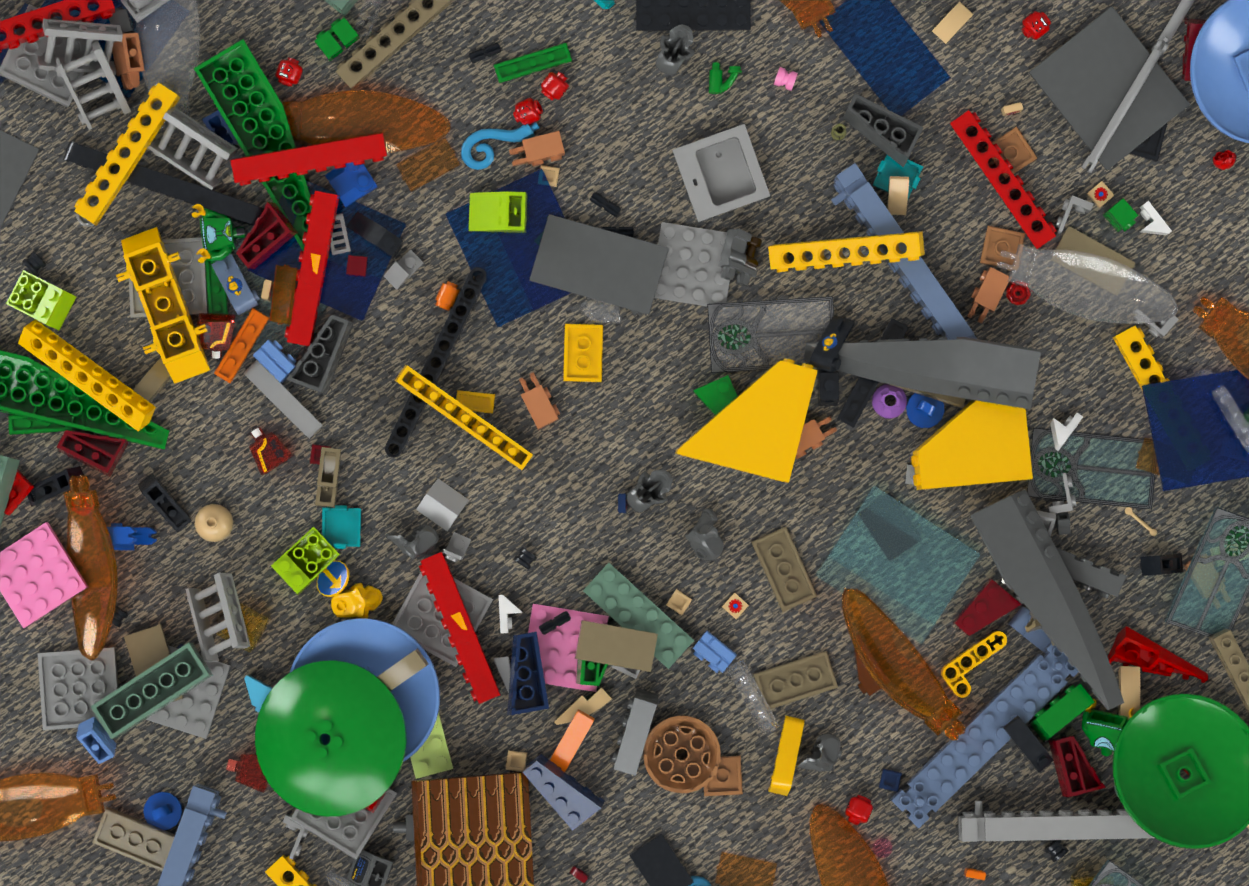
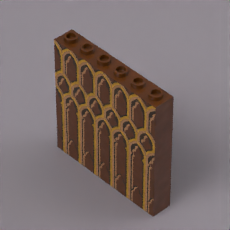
M523 772L411 781L417 886H534L528 778Z

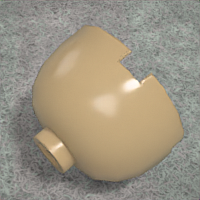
M206 505L198 511L195 517L196 532L206 541L218 542L224 540L229 536L233 527L232 514L222 505Z

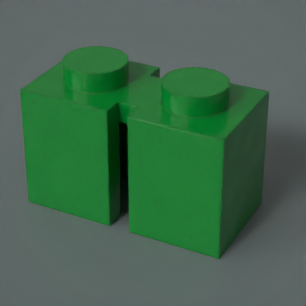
M345 17L335 20L331 24L332 27L329 31L323 30L316 36V45L329 61H332L343 52L341 46L332 35L335 34L346 49L360 39Z
M1123 198L1104 213L1103 216L1117 232L1120 230L1125 232L1136 223L1134 219L1138 214Z

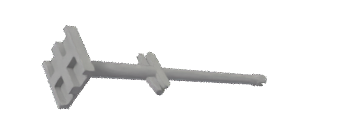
M1181 0L1159 39L1151 48L1152 52L1090 156L1087 157L1082 165V169H1085L1090 164L1091 166L1087 172L1092 173L1111 137L1159 57L1167 50L1168 44L1195 0Z

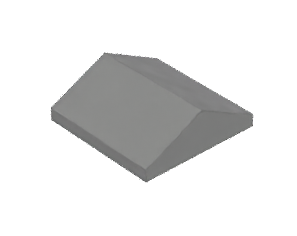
M437 479L416 510L448 532L469 502V499L440 479Z

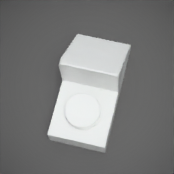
M1149 201L1140 207L1142 210L1140 212L1141 216L1146 221L1150 220L1151 222L1140 232L1167 235L1172 232Z
M1076 413L1074 417L1069 416L1064 425L1054 418L1051 421L1050 426L1054 446L1057 451L1060 450L1081 422L1083 416L1079 413Z
M499 595L500 633H509V629H512V617L508 618V614L523 613L504 595Z

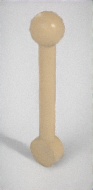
M1130 507L1125 509V513L1131 515L1144 526L1151 536L1157 535V530L1152 529L1135 515Z

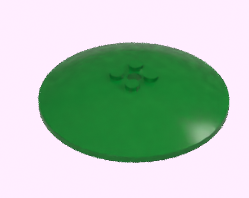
M336 660L306 664L284 676L272 688L264 700L258 714L255 730V747L258 762L263 775L273 790L293 807L306 813L326 817L355 813L382 797L400 772L407 743L403 713L398 701L389 688L376 675L365 668ZM325 733L330 736V742L327 745L321 741V737Z
M1175 694L1161 697L1148 703L1127 721L1118 736L1114 749L1113 778L1122 805L1141 829L1168 845L1186 849H1203L1229 841L1249 825V727L1235 712L1207 697L1193 694ZM1181 769H1185L1189 773L1188 779H1183L1180 776Z

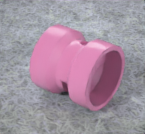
M780 67L774 85L778 87L785 85L787 90L792 91L798 73L792 71L788 74L785 68Z

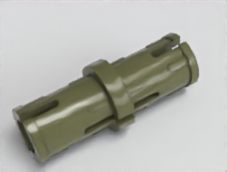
M837 124L832 128L831 136L833 140L839 141L846 136V127L843 124Z

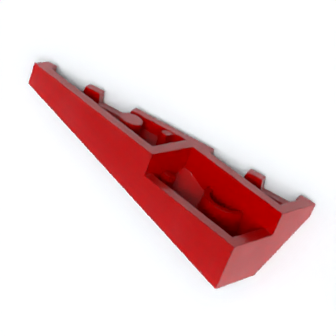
M1127 626L1117 635L1108 655L1110 664L1112 661L1123 663V666L1131 664L1140 667L1142 672L1171 677L1172 672L1183 674L1182 679L1188 680L1189 676H1194L1201 679V683H1205L1208 680L1206 672Z

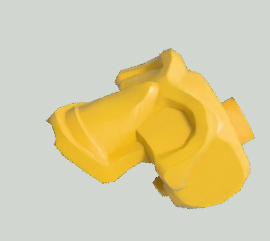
M356 583L349 590L342 591L340 594L332 597L331 608L335 616L339 618H368L369 611L375 610L381 604L383 596L381 591L373 586L368 585L364 589L362 583Z

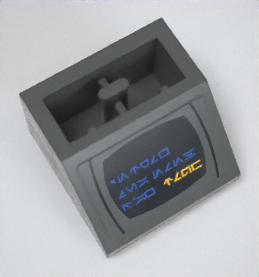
M363 849L358 858L353 860L345 884L348 886H386L395 860Z

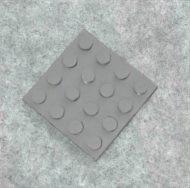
M29 4L25 13L38 8ZM57 17L52 18V20H61ZM36 22L33 27L40 29L42 28V23ZM18 28L15 34L22 35L25 30ZM40 37L34 43H22L20 47L15 49L8 48L0 66L1 76L67 108L69 107L73 97L63 76L59 78L56 70L46 71L39 69L37 55L45 56L48 37ZM56 37L53 57L65 56L68 37ZM75 39L72 58L79 59L84 56L87 39ZM66 72L70 81L84 75V72Z
M662 222L658 245L668 247L669 252L666 256L654 299L707 307V304L726 303L730 280L721 278L722 268L718 264L721 261L727 232Z
M202 237L163 239L167 254L171 255L179 252L181 259L171 262L190 315L208 314L205 262L199 263L198 259L203 256L200 254L196 255L203 248ZM129 278L130 318H146L147 316L139 294L135 289L134 283Z
M420 572L392 624L410 634L420 643L424 650L457 667L458 662L455 656L458 654L456 647H451L448 639L451 636L448 629H444L441 622L443 615L441 611L437 612L433 601H436L434 593L430 594L426 583H429L427 576H422ZM454 578L476 632L493 599Z
M168 645L171 654L178 650V648ZM219 661L205 662L213 676L185 693L183 699L171 702L145 720L207 739L231 665Z
M116 647L38 653L43 730L78 728L80 723L92 717H95L101 724L91 706L119 688Z
M388 789L374 813L364 808L347 815L326 817L296 809L290 820L356 860L397 793Z

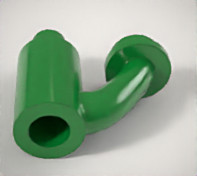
M712 63V70H709V94H722V92L728 90L738 74H742L741 67L730 66L728 74L731 75L722 83L723 71L720 70V63Z

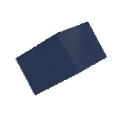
M219 110L202 119L209 130L233 146L238 144Z

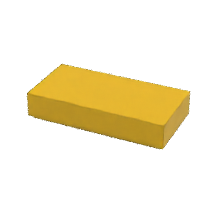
M457 390L456 400L474 412L493 414L495 394Z

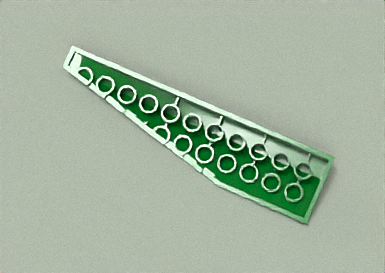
M244 39L194 68L246 157L296 148L283 104ZM295 172L290 173L287 178L278 179L277 176L270 177V181L262 182L273 202L298 232L294 237L304 251L305 243H302L304 232L308 231L309 225L306 224V218L312 209V206L309 205L311 196L305 176H297Z
M0 350V412L100 436L126 439L127 442L165 450L169 430L150 421L148 425L137 431L59 373L29 357ZM72 411H80L77 414L71 413ZM84 411L86 426L81 425V415ZM69 412L71 416L45 417L37 414ZM63 418H69V419H70V422H66V421H62V420H63Z

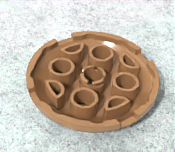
M674 716L657 724L649 733L643 751L644 764L652 780L663 789L675 793H690L707 785L718 770L721 756L718 739L711 728L701 720L690 716ZM679 749L687 751L685 759H679L676 756Z

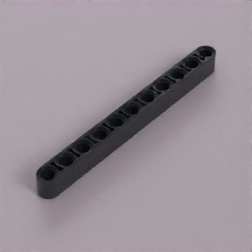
M69 142L63 160L97 172L101 165L104 166L107 162L106 157L108 154ZM138 164L127 179L128 182L136 186L148 188V190L163 193L168 197L183 200L191 205L201 204L204 209L218 212L247 224L255 225V221L264 210L262 207ZM114 165L111 168V173L117 174L120 166Z
M477 267L470 271L420 375L423 377L426 375L433 377L432 383L434 385L437 384L487 282V274L482 268ZM476 272L483 273L484 277L480 282H476L473 279ZM468 289L475 291V296L472 299L465 297V292ZM458 307H466L467 312L464 316L457 315ZM455 323L458 325V331L453 334L449 333V325ZM445 340L449 341V349L442 351L440 343ZM434 358L441 359L440 367H432L431 362ZM413 393L410 394L386 443L385 452L389 457L398 458L402 455L427 405L424 401L416 402ZM410 409L416 412V417L413 420H409L406 417V413ZM404 426L407 428L408 433L405 437H400L398 429ZM392 444L399 446L397 454L393 455L390 453L389 448Z

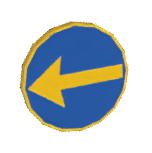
M333 561L317 578L319 593L325 597H334L340 594L347 586L350 577L347 565L341 561Z

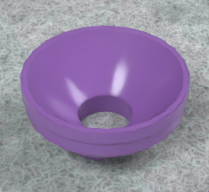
M884 384L877 388L873 394L872 406L881 417L888 419L898 417L906 408L907 398L901 388ZM893 395L896 398L895 405H886L885 397Z

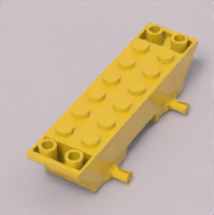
M158 227L121 240L127 271L116 274L118 282L130 278L139 294L153 334V344L143 347V350H146L144 351L145 354L154 351L160 354L163 364H165L174 384L211 371L198 337L199 334L208 332L205 324L194 327L171 262L181 259L179 252L171 255L167 254Z

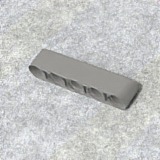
M258 360L244 372V375L309 439L323 426Z

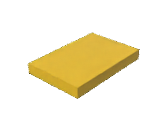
M565 324L563 381L602 382L603 325Z

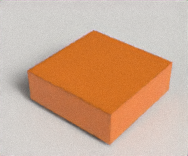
M966 868L964 876L985 880L986 873L982 870Z

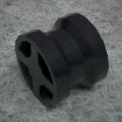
M34 251L28 259L22 261L34 275L38 274L40 268L46 266V263Z
M522 547L520 554L515 556L513 560L529 570L531 568L530 564L537 557Z
M112 604L111 611L106 613L104 618L115 626L120 627L122 620L127 618L129 614L115 604Z
M1054 840L1044 848V851L1051 855L1053 862L1062 858L1069 851L1066 847L1062 846L1061 840Z

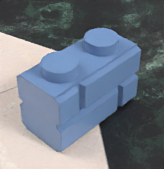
M267 340L253 356L282 384L296 368L295 363L297 361L289 353L285 355L281 351L283 347L276 340L273 342Z
M707 630L693 647L695 650L693 654L701 661L704 658L709 661L710 664L708 666L716 673L719 670L723 673L737 656L736 653Z
M95 717L78 725L76 738L83 743V746L98 764L115 756L116 742L109 737L106 730Z

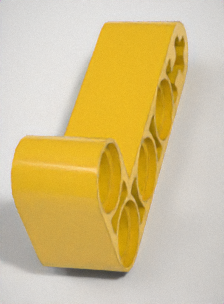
M991 632L944 665L941 670V676L956 696L964 698L971 692V686L964 675L1006 645L1007 637L1003 632ZM995 635L1002 637V638L1000 639V642H1001L1000 644L994 643V644L991 645V647H990V646L986 643L987 640H988V643L993 642V641L995 640V637H994ZM981 645L986 647V654L984 656H979L977 653V648ZM965 656H968L971 660L968 667H963L961 664V660ZM952 667L955 670V675L952 678H947L945 672L948 668ZM960 683L966 686V691L963 694L957 692V686Z
M785 716L768 792L788 796L804 727L805 720Z

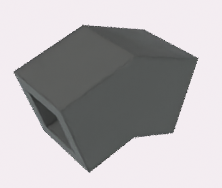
M1068 512L1056 513L1058 535L1071 534Z

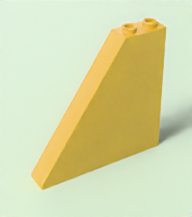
M784 358L783 361H778L676 449L675 454L789 483L818 370L813 369V365L802 363V366L794 364L795 361Z
M972 400L913 451L911 463L915 468V475L913 476L914 486H916L917 490L1033 479L1026 409Z

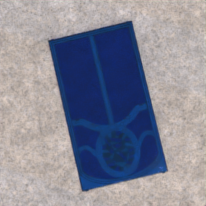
M846 0L819 21L885 107L900 116L950 79V76L890 0Z

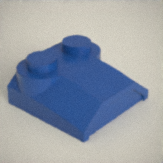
M353 162L346 163V167L333 169L325 175L337 195H340L339 198L345 208L377 188L375 181L364 164L354 165Z

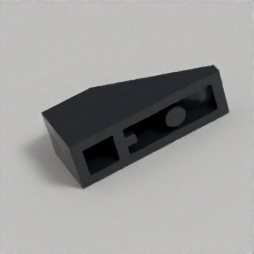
M358 211L346 226L392 259L395 258L404 245L403 240Z
M81 466L66 469L34 484V488L27 495L31 507L86 485L87 482Z
M153 473L138 484L141 493L177 533L192 521Z
M1018 715L1003 727L1026 760L1039 773L1054 761Z

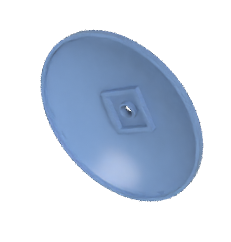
M1228 0L1210 15L1199 31L1192 50L1190 77L1196 102L1207 120L1226 136L1244 143H1249V0Z
M356 618L337 622L314 635L303 646L292 664L290 672L313 662L344 661L363 667L374 675L379 676L418 648L429 664L391 690L399 703L406 726L407 743L403 762L420 749L428 739L436 723L440 706V687L435 667L420 643L406 631L393 624L369 618ZM328 734L322 735V743L325 745L329 744L330 736Z

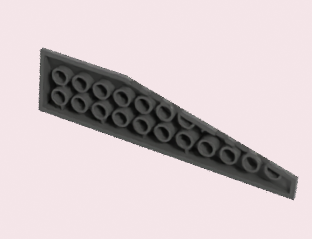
M947 337L939 338V340L920 338L918 341H910V339L877 340V342L860 340L859 343L845 341L838 353L839 359H841L838 371L904 388L1031 410L1041 350L967 337H957L953 340H947ZM806 342L804 360L810 361L818 342Z
M1026 489L972 514L971 518L1007 587L1010 590L1013 589L1018 596L1016 598L1019 602L1026 605L1030 610L1029 614L1033 619L1038 620L1042 625L1041 629L1061 653L1064 652L1069 659L1067 661L1070 665L1077 668L1081 673L1080 677L1084 682L1089 683L1093 688L1092 692L1104 707L1110 710L1123 704L1124 700L1094 623Z

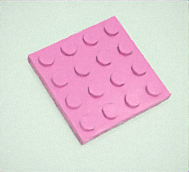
M45 522L0 552V592L23 628H26L88 588L87 583L48 522Z
M533 604L528 633L537 632L545 684L592 692L597 691V686L576 684L578 659H575L581 621L607 625L609 616ZM565 611L569 613L570 621L561 626H556V629L545 635L542 634L539 629L540 625L551 619L553 620L554 617Z

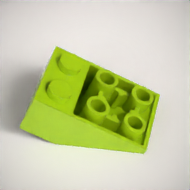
M526 192L470 193L469 231L526 233Z
M23 270L6 304L59 331L76 296Z
M313 527L274 562L271 567L299 595L340 554Z

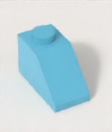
M246 675L244 679L251 703L256 707L255 711L260 712L262 704L272 690V687L250 675Z

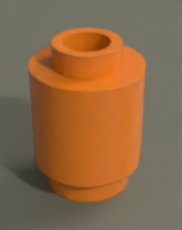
M449 281L446 284L442 283L435 299L437 301L435 305L447 311L451 307L453 308L460 292L457 289L458 285Z

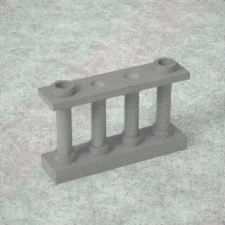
M43 19L42 27L44 35L48 36L45 56L37 55L39 69L46 71L55 70L54 67L57 66L55 59L58 58L53 57L56 37H68L65 56L59 57L62 65L77 59L72 58L75 39L82 38L87 39L84 56L90 54V51L93 50L91 43L95 40H106L104 54L114 75H116L114 61L110 60L113 43L115 41L122 42L123 33L120 25ZM92 61L71 71L91 73L98 70V67L101 65L99 61Z
M98 40L91 43L93 50L90 51V54L65 65H62L58 57L55 59L57 66L54 67L59 78L63 76L80 111L78 117L82 125L86 124L89 130L92 129L91 119L116 108L118 110L122 109L124 115L131 112ZM99 61L101 66L98 67V70L70 81L66 72L89 62ZM99 77L107 78L108 83H105L106 86L78 97L74 88ZM114 93L116 98L113 99V102L90 112H85L82 104L104 94Z
M172 107L163 117V119L168 121L169 125L161 141L157 139L149 145L148 149L156 156L162 157L200 182L203 187L212 190L221 182L215 178V175L223 159L228 160L238 148L176 107ZM177 127L185 135L177 151H174L167 144ZM191 138H194L201 145L191 162L183 157V154ZM209 148L217 156L209 171L206 172L199 167V164Z
M231 573L215 574V584L202 591L197 588L185 589L204 662H218L217 653L230 646L240 649L251 646ZM218 591L220 602L206 609L203 598ZM223 610L225 620L210 626L208 616ZM227 628L230 638L215 645L213 634Z

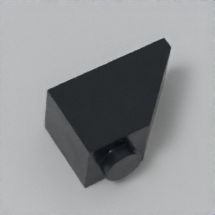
M1182 553L1140 557L1142 576L1183 572Z

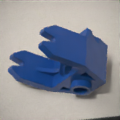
M111 523V527H103V550H134V545H152L157 539L152 538L151 535L156 534L157 531L152 527H123V523Z

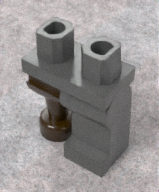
M729 229L721 261L718 264L722 268L721 278L733 280L734 275L738 274L735 283L740 286H748L750 278L757 275L758 262L754 257L756 248H760L762 240L752 237V234L741 229ZM746 245H748L747 252L744 254Z

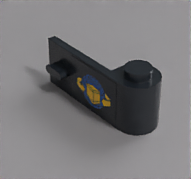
M834 315L811 355L810 365L831 373L838 370L841 365L838 353L852 330L855 321Z

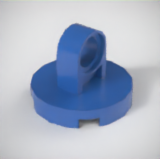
M915 393L907 402L906 414L909 421L915 426L931 428L941 421L944 415V403Z
M167 792L155 793L149 797L143 811L148 824L163 830L176 826L183 812L179 799Z

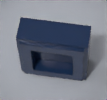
M627 494L618 495L619 513H627Z
M883 769L879 788L898 792L902 773Z

